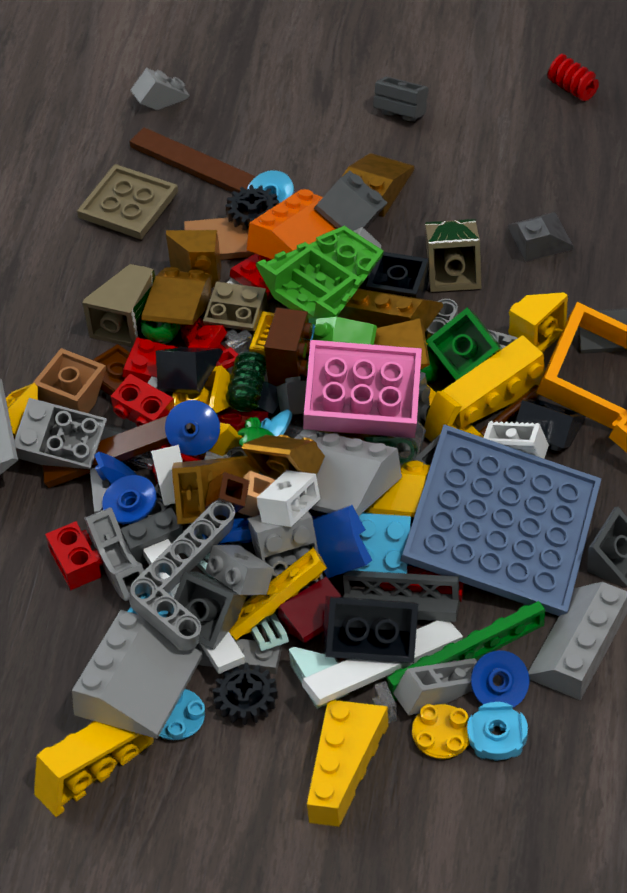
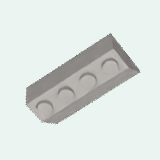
M605 582L575 588L568 612L558 617L529 669V680L581 700L627 615V591Z

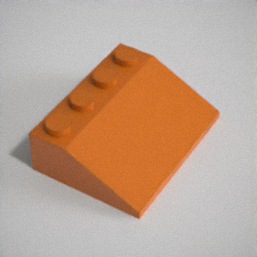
M300 189L249 223L247 251L274 259L275 254L285 251V253L297 249V245L304 242L308 244L316 241V237L337 229L314 209L323 197L313 194L310 190Z

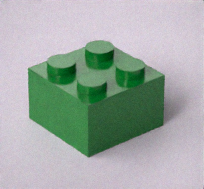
M468 307L426 340L427 344L455 380H458L502 350V347L477 315Z

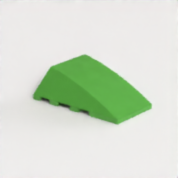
M342 226L316 237V241L308 244L304 242L297 245V249L289 253L282 251L275 254V258L267 262L264 259L256 262V267L274 299L289 309L308 311L309 322L316 324V319L337 317L383 256L384 251L346 226Z

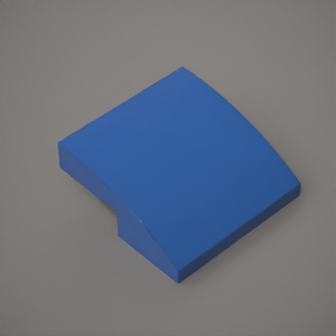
M353 505L313 519L318 552L327 567L324 570L327 578L366 566L372 561L359 536L366 529Z

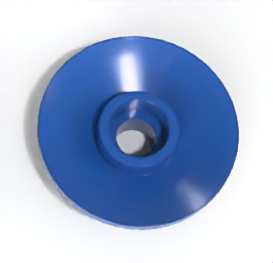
M188 400L179 403L170 411L165 423V432L171 446L179 445L180 453L195 456L209 451L216 444L220 435V421L216 412L208 404L198 400ZM189 423L195 425L196 429L193 434L188 433L186 430V426Z
M129 475L113 482L105 491L102 500L103 510L111 507L119 524L135 523L145 518L154 508L157 499L156 489L152 482L143 476Z
M502 650L492 651L482 656L476 662L471 674V687L475 697L483 705L490 702H504L515 707L527 694L529 673L523 661L515 654ZM495 675H499L502 679L499 686L493 683Z

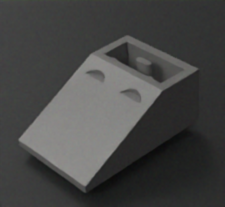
M29 398L14 439L18 459L40 465L91 469L95 459L94 454L97 453L107 418Z
M308 511L292 527L262 523L260 515L247 518L256 556L274 567L271 581L312 548L318 552L313 520ZM323 574L301 588L299 593L323 579Z

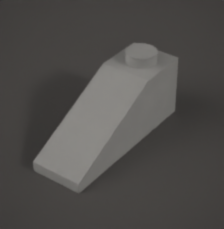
M473 658L408 668L393 694L408 715L420 713L421 708L427 704H447L473 691L471 687V674L477 661Z

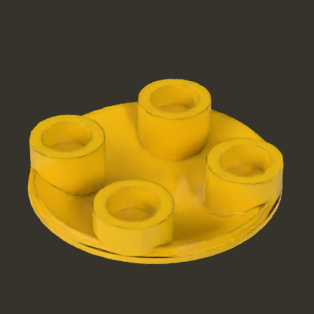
M424 705L412 726V736L416 746L423 753L434 758L447 759L459 755L470 743L467 736L468 714L464 709L451 705Z

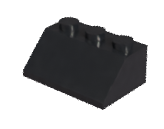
M326 596L324 612L325 657L414 663L418 603Z

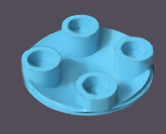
M188 689L184 690L160 733V737L169 740L185 739L195 734L201 728L205 719V705L198 695Z

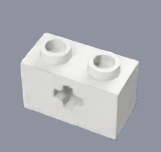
M286 470L257 497V507L260 511L262 523L292 527L320 500L316 474Z

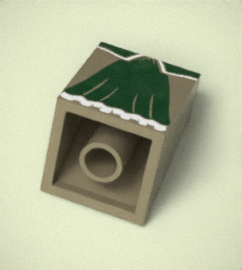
M476 220L425 222L430 292L482 289L480 239Z
M129 264L83 300L82 303L90 338L133 347L136 338L143 337L140 330V322L155 279L154 269Z

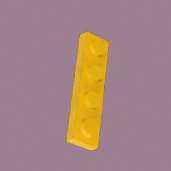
M312 548L270 582L267 595H253L244 602L237 622L229 631L233 638L238 640L241 636L252 631L251 628L265 617L271 616L279 605L297 595L300 589L310 581L319 578L322 572L327 569L320 554Z

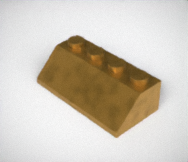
M358 288L337 317L374 324L377 328L420 318L423 321L425 332L443 308V303Z

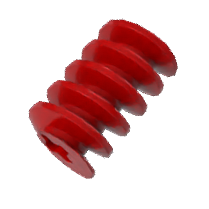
M560 54L555 58L547 73V78L552 83L557 84L560 88H564L565 91L570 92L581 101H587L592 98L599 87V81L595 79V72L589 71L586 67H581L580 63H574V60L571 58L567 59L565 54Z

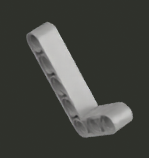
M217 500L212 503L131 584L129 602L132 609L181 650H192L198 645L201 623L197 617L168 593L181 581L184 572H190L211 551L212 545H217L231 531L235 509L229 502L224 503ZM223 515L227 519L222 521L216 519L215 516ZM204 534L208 538L201 540L198 539L196 535ZM184 553L189 557L187 559H180L176 555ZM158 573H166L170 577L161 579L156 575ZM146 592L150 597L142 599L137 597L136 594ZM165 610L169 611L172 615L170 617H162L158 613ZM183 629H190L194 632V634L191 636H184L183 634H181L180 631Z

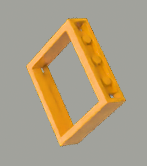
M577 302L566 321L536 393L614 429L611 424L617 419L619 414L623 413L626 415V409L557 377L578 326L627 349V325Z

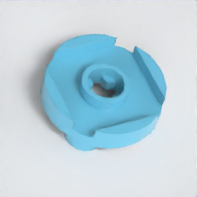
M490 702L479 707V711L473 717L472 715L470 716L467 723V736L469 744L478 757L504 760L517 757L522 753L527 741L528 725L525 716L521 712L519 714L513 710L512 705L504 702ZM495 726H500V730L505 731V733L494 735L491 731L494 730Z

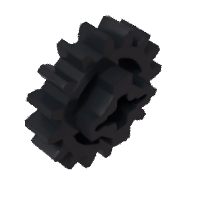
M250 185L247 190L240 187L239 193L233 191L232 197H227L225 208L228 221L233 222L234 227L242 225V230L245 231L251 221L279 204L277 194H272L270 188L264 191L262 185L257 189Z
M245 663L243 669H239L237 666L233 668L232 673L228 671L223 672L224 680L216 679L217 688L213 689L215 707L220 709L223 718L230 715L231 723L236 722L238 718L242 720L243 725H246L247 720L251 718L254 723H258L259 715L267 718L269 716L268 708L275 709L276 707L275 699H278L275 678H270L268 670L261 673L260 665L250 669L249 664Z

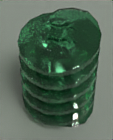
M246 351L236 356L226 393V401L232 408L240 412H250L257 409L266 375L265 356L253 351Z

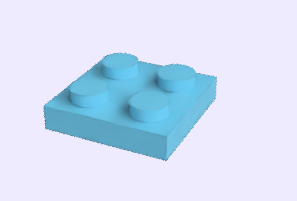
M362 513L359 515L366 529L359 536L372 561L366 566L354 569V571L407 574V563L400 561L410 532L411 516Z

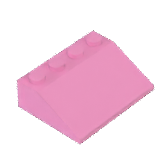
M310 340L303 429L415 438L422 349Z

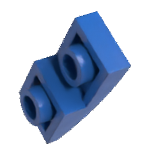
M102 452L94 454L98 463L95 469L103 481L108 479L112 484L122 477L137 475L126 464Z

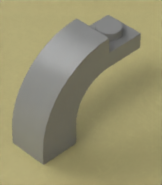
M109 507L85 517L84 520L94 543L92 544L101 556L102 566L118 595L124 601L130 600L131 584L144 569L142 564L137 562L131 554L114 512ZM140 592V593H138V594H136V595L139 596V595H141V594H143V593H146V592Z

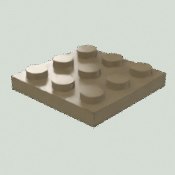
M114 164L77 210L78 218L142 240L178 193V185Z

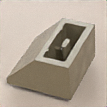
M216 281L203 324L223 325L226 328L256 331L262 311L268 312L269 309L266 288Z

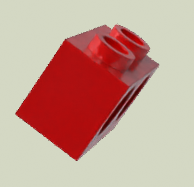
M129 374L111 395L114 413L121 419L127 418L134 422L137 427L167 416L175 407L173 397L132 374Z
M76 521L45 534L49 551L70 590L101 578L99 566L103 565L101 556L97 549L92 551L90 547L92 542L86 529L81 531Z

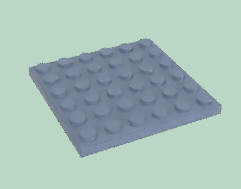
M444 424L400 561L442 576H459V582L526 605L539 601L546 612L557 616L566 614L569 609L601 478Z

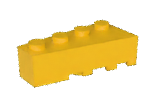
M522 335L443 389L442 391L462 406L454 422L460 428H463L514 403L533 386H539L545 373L544 354Z
M337 700L327 702L307 801L309 823L340 826L355 796V790L360 780H363L371 757L375 755L379 747L378 743L389 726L387 706Z
M93 721L86 728L68 735L61 742L52 747H47L37 754L34 795L57 817L65 811L62 807L72 798L77 802L86 795L84 789L95 780L102 783L110 776L116 764L120 763L124 766L150 746L154 738Z

